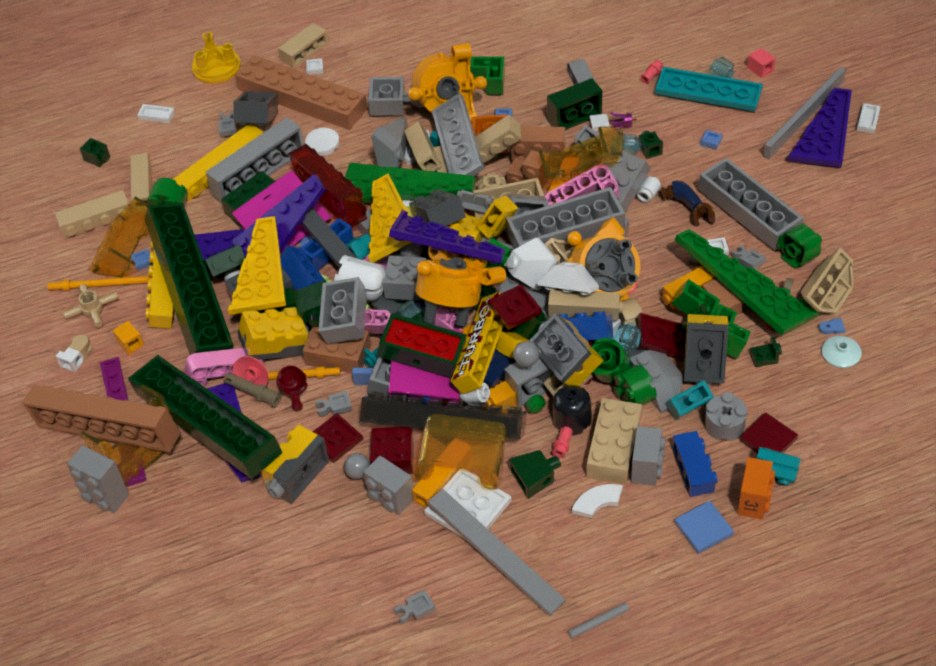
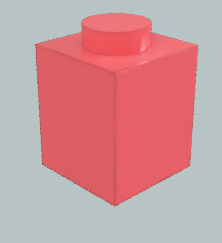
M759 48L749 55L747 68L761 78L774 71L775 57L764 49Z

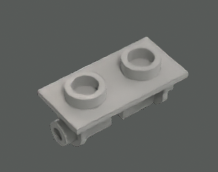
M463 189L457 193L464 209L484 214L494 201L489 195L477 194L474 196L473 192Z

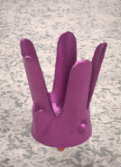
M611 112V115L614 117L622 118L610 121V124H613V126H618L612 128V130L621 127H632V121H636V119H632L631 113L620 114Z

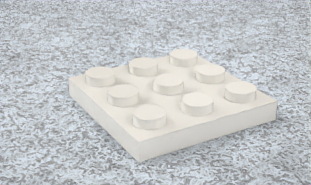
M462 467L443 488L487 529L491 527L512 501L510 495ZM427 506L424 510L427 517L462 537L430 506Z

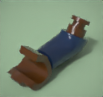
M676 180L672 181V185L667 186L665 189L661 187L664 200L669 196L670 198L675 197L676 200L682 201L693 211L696 227L700 226L699 219L701 217H708L710 222L715 223L716 216L711 205L703 203L688 184Z

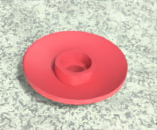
M243 356L233 365V374L257 385L268 384V371L258 359L251 356Z

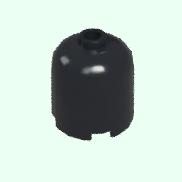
M567 385L556 392L552 409L554 427L558 429L569 427L573 431L572 435H578L591 425V399L589 393L584 388L578 385Z

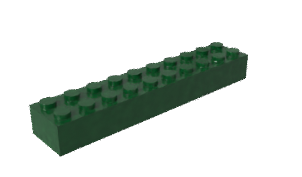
M184 203L148 205L145 223L189 354L233 349L234 344Z
M156 355L128 378L138 396L152 406L165 407L177 425L251 479L283 453L274 435L159 355Z

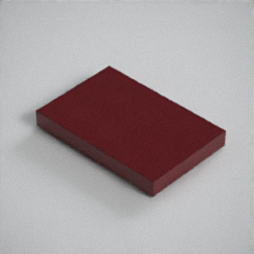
M639 313L637 322L640 347L685 359L687 330L682 328L683 324Z

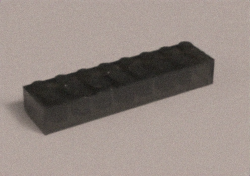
M378 391L368 393L361 400L360 422L519 440L525 435L527 411H522V407L510 406L508 409H502V405L490 404L488 407H483L482 403L470 402V404L465 405L460 400H451V402H443L441 398L423 400L422 396L403 398V394L396 393L384 396V392Z

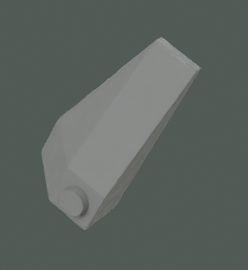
M406 117L396 119L385 126H379L371 135L378 167H398L403 161L408 141L404 132L408 128Z

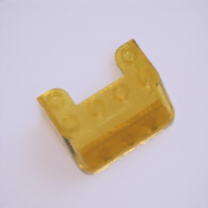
M599 127L600 135L560 151L540 150L539 154L546 179L568 181L573 179V175L578 174L579 176L597 165L619 162V158L622 157L623 130L621 128Z

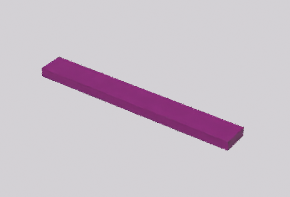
M119 357L100 362L107 398L112 397L123 401L129 400ZM117 442L127 487L147 481L139 446Z

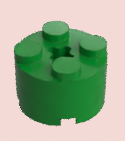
M159 178L157 182L153 183L147 203L148 205L185 203L188 191L185 186L181 185L180 187L177 185V181L173 179Z
M801 223L778 238L777 247L778 250L781 249L783 253L781 257L788 265L795 268L798 266L802 267L819 256L822 237L806 224Z
M612 338L598 339L591 348L604 361L592 373L602 382L613 383L615 382L614 375L630 368L629 355L616 340Z
M636 364L614 375L616 386L613 387L616 396L618 398L621 397L623 401L642 404L643 406L656 399V388H652L650 382L653 380L642 365L638 366Z

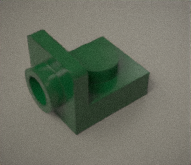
M771 337L767 345L750 348V355L755 367L777 364L779 355L782 354L781 345L777 344L775 337Z

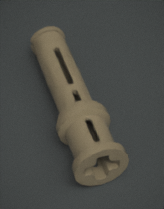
M231 372L225 375L228 378L224 379L225 384L255 396L256 400L271 404L273 408H276L281 401V391H273L265 384L257 385Z

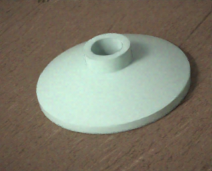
M834 336L827 339L822 346L824 360L834 367L849 368L856 365L861 359L862 351L859 344L849 337Z

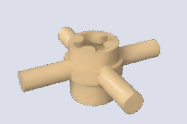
M82 284L79 287L81 291L78 298L79 306L64 311V317L67 319L83 313L87 318L93 319L96 327H101L103 323L99 315L102 313L103 305L119 299L118 295L114 292L99 298L95 291L88 290L87 285Z

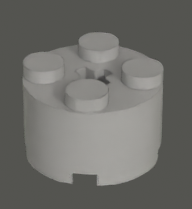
M730 392L713 397L706 406L705 429L707 433L717 440L721 438L733 441L743 434L748 411L746 405L741 399Z

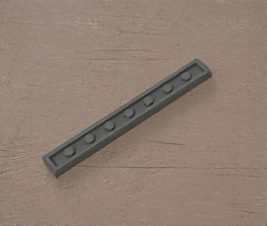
M310 208L301 224L335 264L340 268L342 264L339 261L344 255L356 258L313 208ZM384 291L376 301L368 300L375 310H387L394 314L401 312V308L393 299L385 298Z

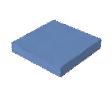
M711 501L675 518L674 521L697 554L734 536L733 529Z

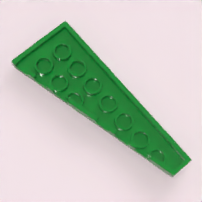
M349 163L338 202L340 205L373 202L372 182L386 174H389L402 200L414 199L418 196L425 197L430 195V192L435 189H440L457 195L458 191H462V189L474 193L476 179L475 176Z
M688 229L676 235L675 241L780 335H784L819 316L820 312L806 305L804 299H796L790 295L788 289L775 286L773 280L752 267L746 268L741 265L739 259L736 257L732 259L723 253L724 250L720 247H712L707 239Z

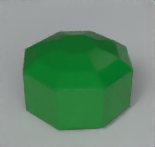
M536 394L526 402V409L531 414H537L545 407L546 400L541 395Z

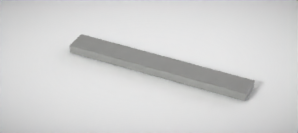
M840 67L765 144L764 158L769 160L826 101L833 89L838 88L844 82L846 69Z
M444 489L428 501V506L546 614L551 616L565 603L566 599Z

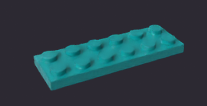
M663 67L655 88V94L756 112L763 84Z

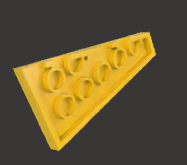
M389 174L372 182L371 242H369L370 254H368V259L372 263L412 243L406 240L397 241L393 237H389L390 229L401 211H407Z
M275 216L256 220L251 235L252 240L247 248L246 259L244 258L237 279V287L232 295V303L228 307L229 315L239 314L242 311H257L286 306Z

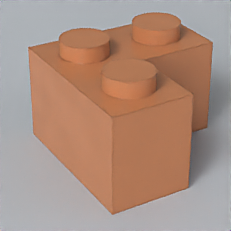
M531 150L525 161L515 158L507 171V184L538 178L543 189L548 181V155Z

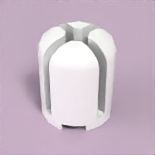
M344 255L339 261L342 266L338 274H335L334 281L359 277L365 289H367L366 300L376 301L384 291L385 268L380 264Z

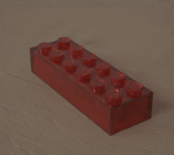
M304 144L288 153L293 171L302 183L314 174L320 178L326 190L318 201L334 216L340 218L351 227L367 219V208L362 200L363 193L359 187L356 188L350 179L347 180L342 172H338L314 148Z

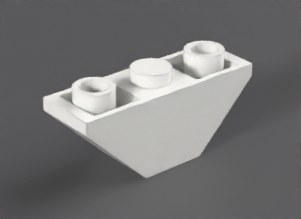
M562 262L555 265L538 281V285L545 286L547 290L560 288L563 292L580 291L582 295H590L591 292L599 289V285L582 264Z

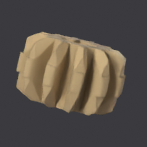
M494 172L490 175L486 173L485 176H480L477 189L506 184L505 177H502L501 174L495 175Z

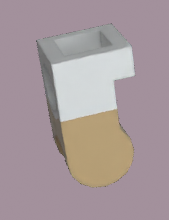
M82 334L77 335L72 339V344L65 352H58L56 359L60 367L76 373L92 351L88 337Z

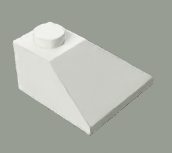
M536 237L514 249L504 266L513 277L539 291L542 286L538 285V281L555 266L558 259L540 238Z

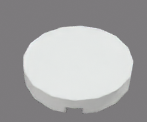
M330 128L315 129L308 133L305 138L307 150L317 156L332 154L334 149L339 147L340 142L337 132Z

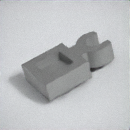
M230 110L227 116L220 112L221 120H218L220 137L237 133L232 111Z
M739 245L738 252L732 250V258L736 257L739 259V263L746 268L752 267L757 269L766 262V256L753 249L746 251L744 246Z
M347 391L328 395L329 400L316 401L317 408L324 407L318 409L319 416H325L330 411H332L333 415L352 411Z
M426 590L407 598L406 606L398 605L394 608L395 615L404 613L403 616L399 617L401 624L408 622L411 616L418 620L436 611Z

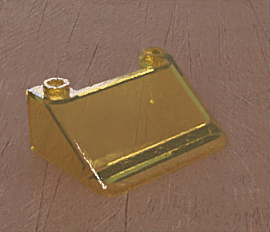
M440 414L430 415L425 421L416 464L415 479L426 480L430 478L434 471V465L481 471V484L488 489L497 490L502 478L506 440L505 426L496 421Z

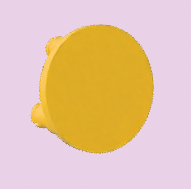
M205 32L202 35L205 44L204 49L194 54L195 57L192 62L193 74L199 81L204 83L216 84L228 81L240 70V58L233 50L231 43L217 46L214 43L213 34L207 32V37Z

